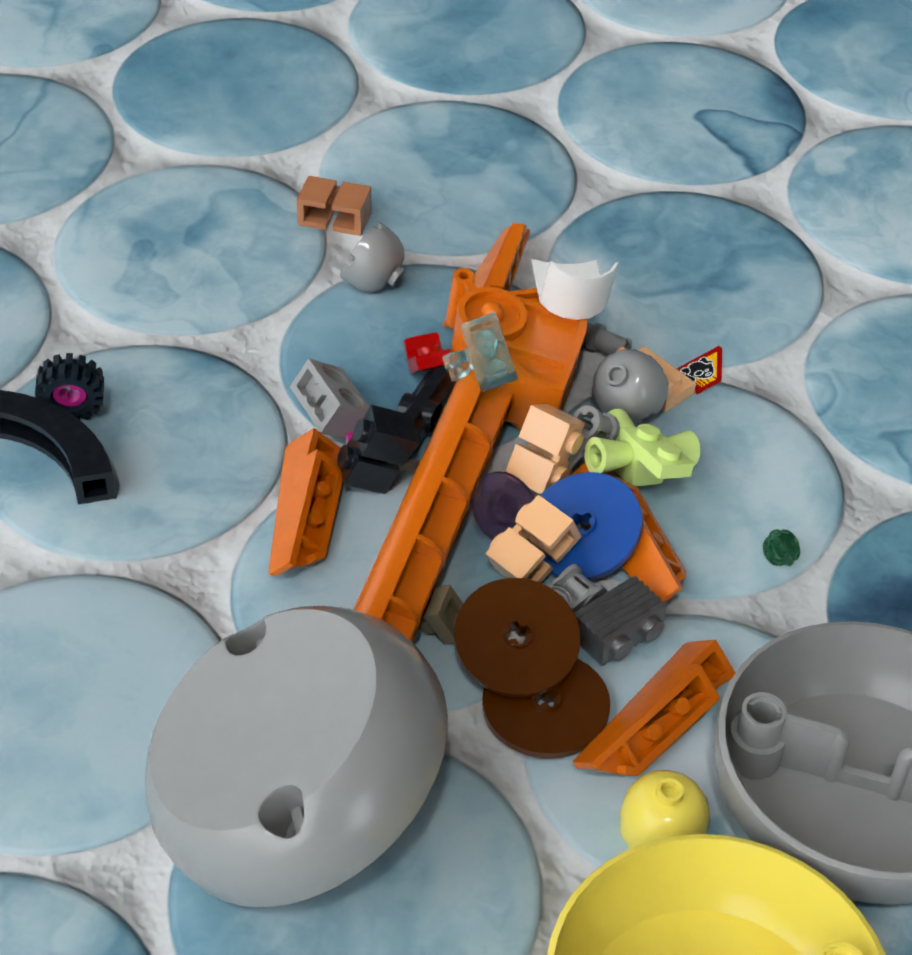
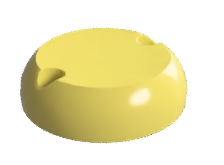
M711 834L677 835L652 840L630 848L606 861L581 883L567 901L551 934L547 955H886L876 933L862 912L843 891L823 874L803 861L776 848L752 840Z

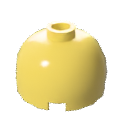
M655 770L638 778L627 789L620 809L621 836L629 848L671 836L707 834L710 824V809L707 797L694 780L683 773L672 770Z

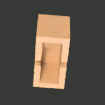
M549 404L531 405L519 434L520 438L529 443L527 447L521 444L515 445L504 476L539 494H542L557 481L568 477L570 474L568 469L570 460L568 458L570 454H576L583 443L584 435L582 430L585 422Z
M537 495L531 503L525 504L519 510L515 520L516 525L513 528L508 527L505 532L498 534L492 540L489 550L485 554L494 569L505 578H524L541 583L553 570L543 560L546 557L545 554L559 563L579 541L581 535L573 519L543 497Z

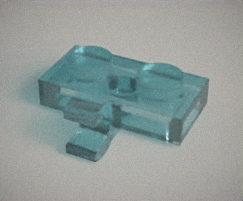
M496 312L460 325L467 349L451 352L442 357L452 381L462 379L474 369L478 384L482 392L518 379Z

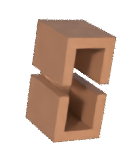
M308 175L297 197L298 225L326 230L335 211H339L333 223L332 231L361 236L372 214V186L344 181L341 186H337V180Z

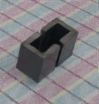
M371 405L364 418H360L357 421L354 434L348 444L343 445L339 451L337 463L342 471L343 484L386 494L400 472L398 465L404 466L419 443L413 415Z

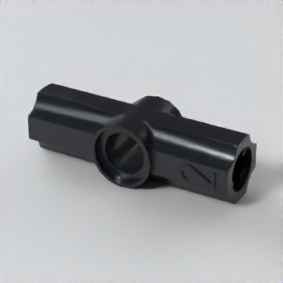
M436 367L432 371H427L412 394L405 393L398 404L397 411L413 415L419 443L409 458H411L425 435L433 434L443 408L456 383V379L446 369Z

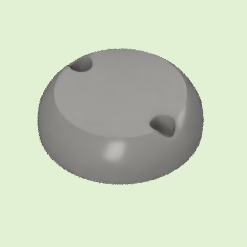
M302 606L266 615L252 626L223 638L208 650L183 676L161 711L151 736L146 761L145 789L152 828L160 846L180 872L207 894L224 902L244 907L265 908L296 903L329 891L354 877L380 857L403 833L423 805L438 775L445 752L448 720L444 691L435 671L420 650L393 625L378 617L349 608Z
M855 621L829 622L803 627L769 641L755 651L739 667L729 682L720 705L715 728V766L719 785L727 805L743 831L752 841L776 848L803 861L828 878L850 900L876 904L912 903V632L878 623Z

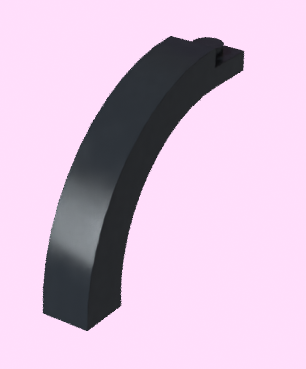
M0 390L1 439L25 444L39 450L54 460L69 477L76 493L78 505L117 498L112 468L106 451L96 435L81 420L61 407L40 398Z

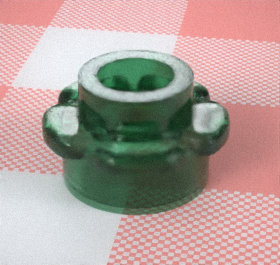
M787 529L771 531L763 543V553L766 559L775 566L793 565L794 560L800 557L798 539Z

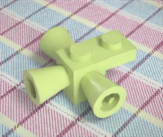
M613 409L607 412L615 416L619 421L620 431L616 440L592 437L585 446L584 457L589 472L604 474L614 470L624 481L634 486L662 484L663 479L691 477L693 467L700 458V443L694 432L687 430L665 437L656 426L640 424L636 427L628 413L623 409ZM602 431L599 432V434L601 435H607V433H604Z

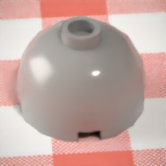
M381 222L378 223V228L375 226L370 228L350 254L353 256L351 267L344 264L340 277L352 287L364 292L380 291L387 284L394 287L405 272L401 268L405 255L404 247L399 237Z
M626 349L608 355L599 364L593 377L592 391L596 403L604 413L613 409H623L628 413L634 425L644 422L642 419L647 418L651 413L655 415L661 410L668 395L669 382L663 372V368L652 356L636 349Z

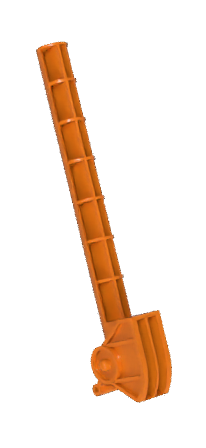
M459 268L453 273L445 320L447 326L454 329L450 349L453 363L449 365V368L457 381L353 610L378 617L393 625L412 643L504 422H511L517 429L521 430L531 405L549 404L563 411L573 385L587 330V319H567L549 312L540 303L537 288L513 291L496 287L477 288L474 284V273L466 268Z

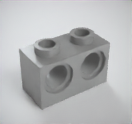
M308 358L290 385V389L322 434L346 439V433L354 432L357 421L360 418L363 419L370 408L344 370L335 365Z

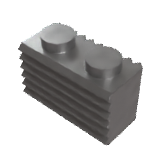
M633 576L574 611L580 629V645L601 666H605L607 662H611L613 659L621 660L630 653L633 646L636 647L644 639L652 641L660 635L665 626L664 620L667 605L665 601H661L660 597L655 595L654 591H650L643 581H639L637 576Z

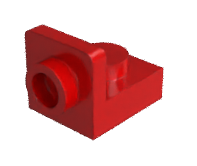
M437 332L406 338L403 341L410 374L434 370L436 367L443 368L453 363L451 350H442Z

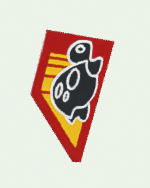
M720 346L677 368V370L696 383L695 393L697 395L722 381V348Z

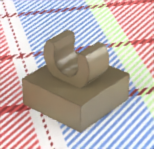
M451 585L436 587L425 611V616L419 626L424 634L435 632L443 644L454 643L455 622L458 612L463 605V602Z

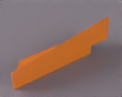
M512 222L511 226L502 231L474 274V284L477 288L496 287L510 291L530 235V230L527 229L525 224ZM444 320L443 326H444V327H447V328H450L449 326H447V324H446V322H445V320Z
M315 428L285 447L268 571L272 576H278L292 569L315 564L326 556L343 482L341 468L336 463L341 448Z
M586 463L582 464L572 475L589 472ZM612 471L604 473L619 479L632 490L643 514V531L639 544L631 557L622 565V568L630 577L637 576L639 581H643L650 591H654L655 595L659 596L661 601L666 603L683 588L680 581L685 578L687 572L638 487L614 476Z
M704 640L685 643L605 726L601 733L573 760V764L580 769H591L625 776H639L720 699L716 688L735 675L733 667L716 640Z

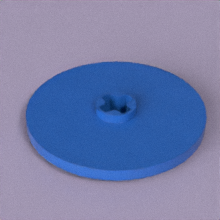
M595 472L574 474L557 481L540 495L573 519L576 526L581 522L586 525L590 523L591 528L587 531L583 528L578 529L581 538L559 563L545 554L546 557L543 560L553 568L549 574L558 577L568 566L577 564L582 568V574L590 581L599 579L621 567L636 550L643 531V514L632 490L619 479Z

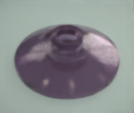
M501 471L491 472L483 476L475 486L471 497L473 516L482 532L493 540L498 534L505 532L508 527L513 528L516 525L517 513L525 504L531 503L534 500V496L527 485L516 476Z

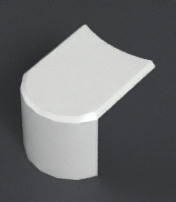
M531 259L539 301L549 312L567 319H588L601 313L608 303L619 262H615L610 271L601 275L597 260L576 264H558L553 261L543 262Z

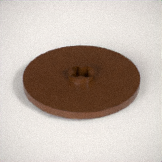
M524 578L499 579L478 588L461 606L454 627L455 651L468 675L485 689L507 697H532L555 688L571 672L580 649L581 637L578 621L568 603L548 586ZM511 630H516L518 635L526 634L523 644H519L516 639L509 640Z
M577 658L569 675L555 688L540 695L524 698L507 697L484 688L482 710L491 732L498 740L512 750L536 758H562L583 751L605 728L610 714V696L599 674L588 664ZM540 700H542L543 702H545V703H542V704H540V705L538 704ZM554 702L553 706L550 707L548 703Z

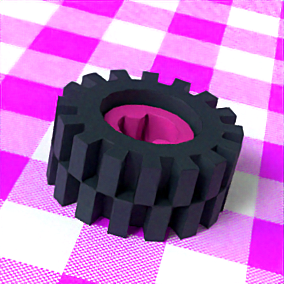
M66 353V359H62L60 354L54 355L53 362L46 359L43 361V367L39 366L37 370L35 397L61 407L79 420L81 415L87 420L92 417V412L97 414L100 411V406L103 405V371L101 367L96 368V362L92 359L86 363V356L79 355L78 360L73 359V353ZM70 386L72 390L63 387Z

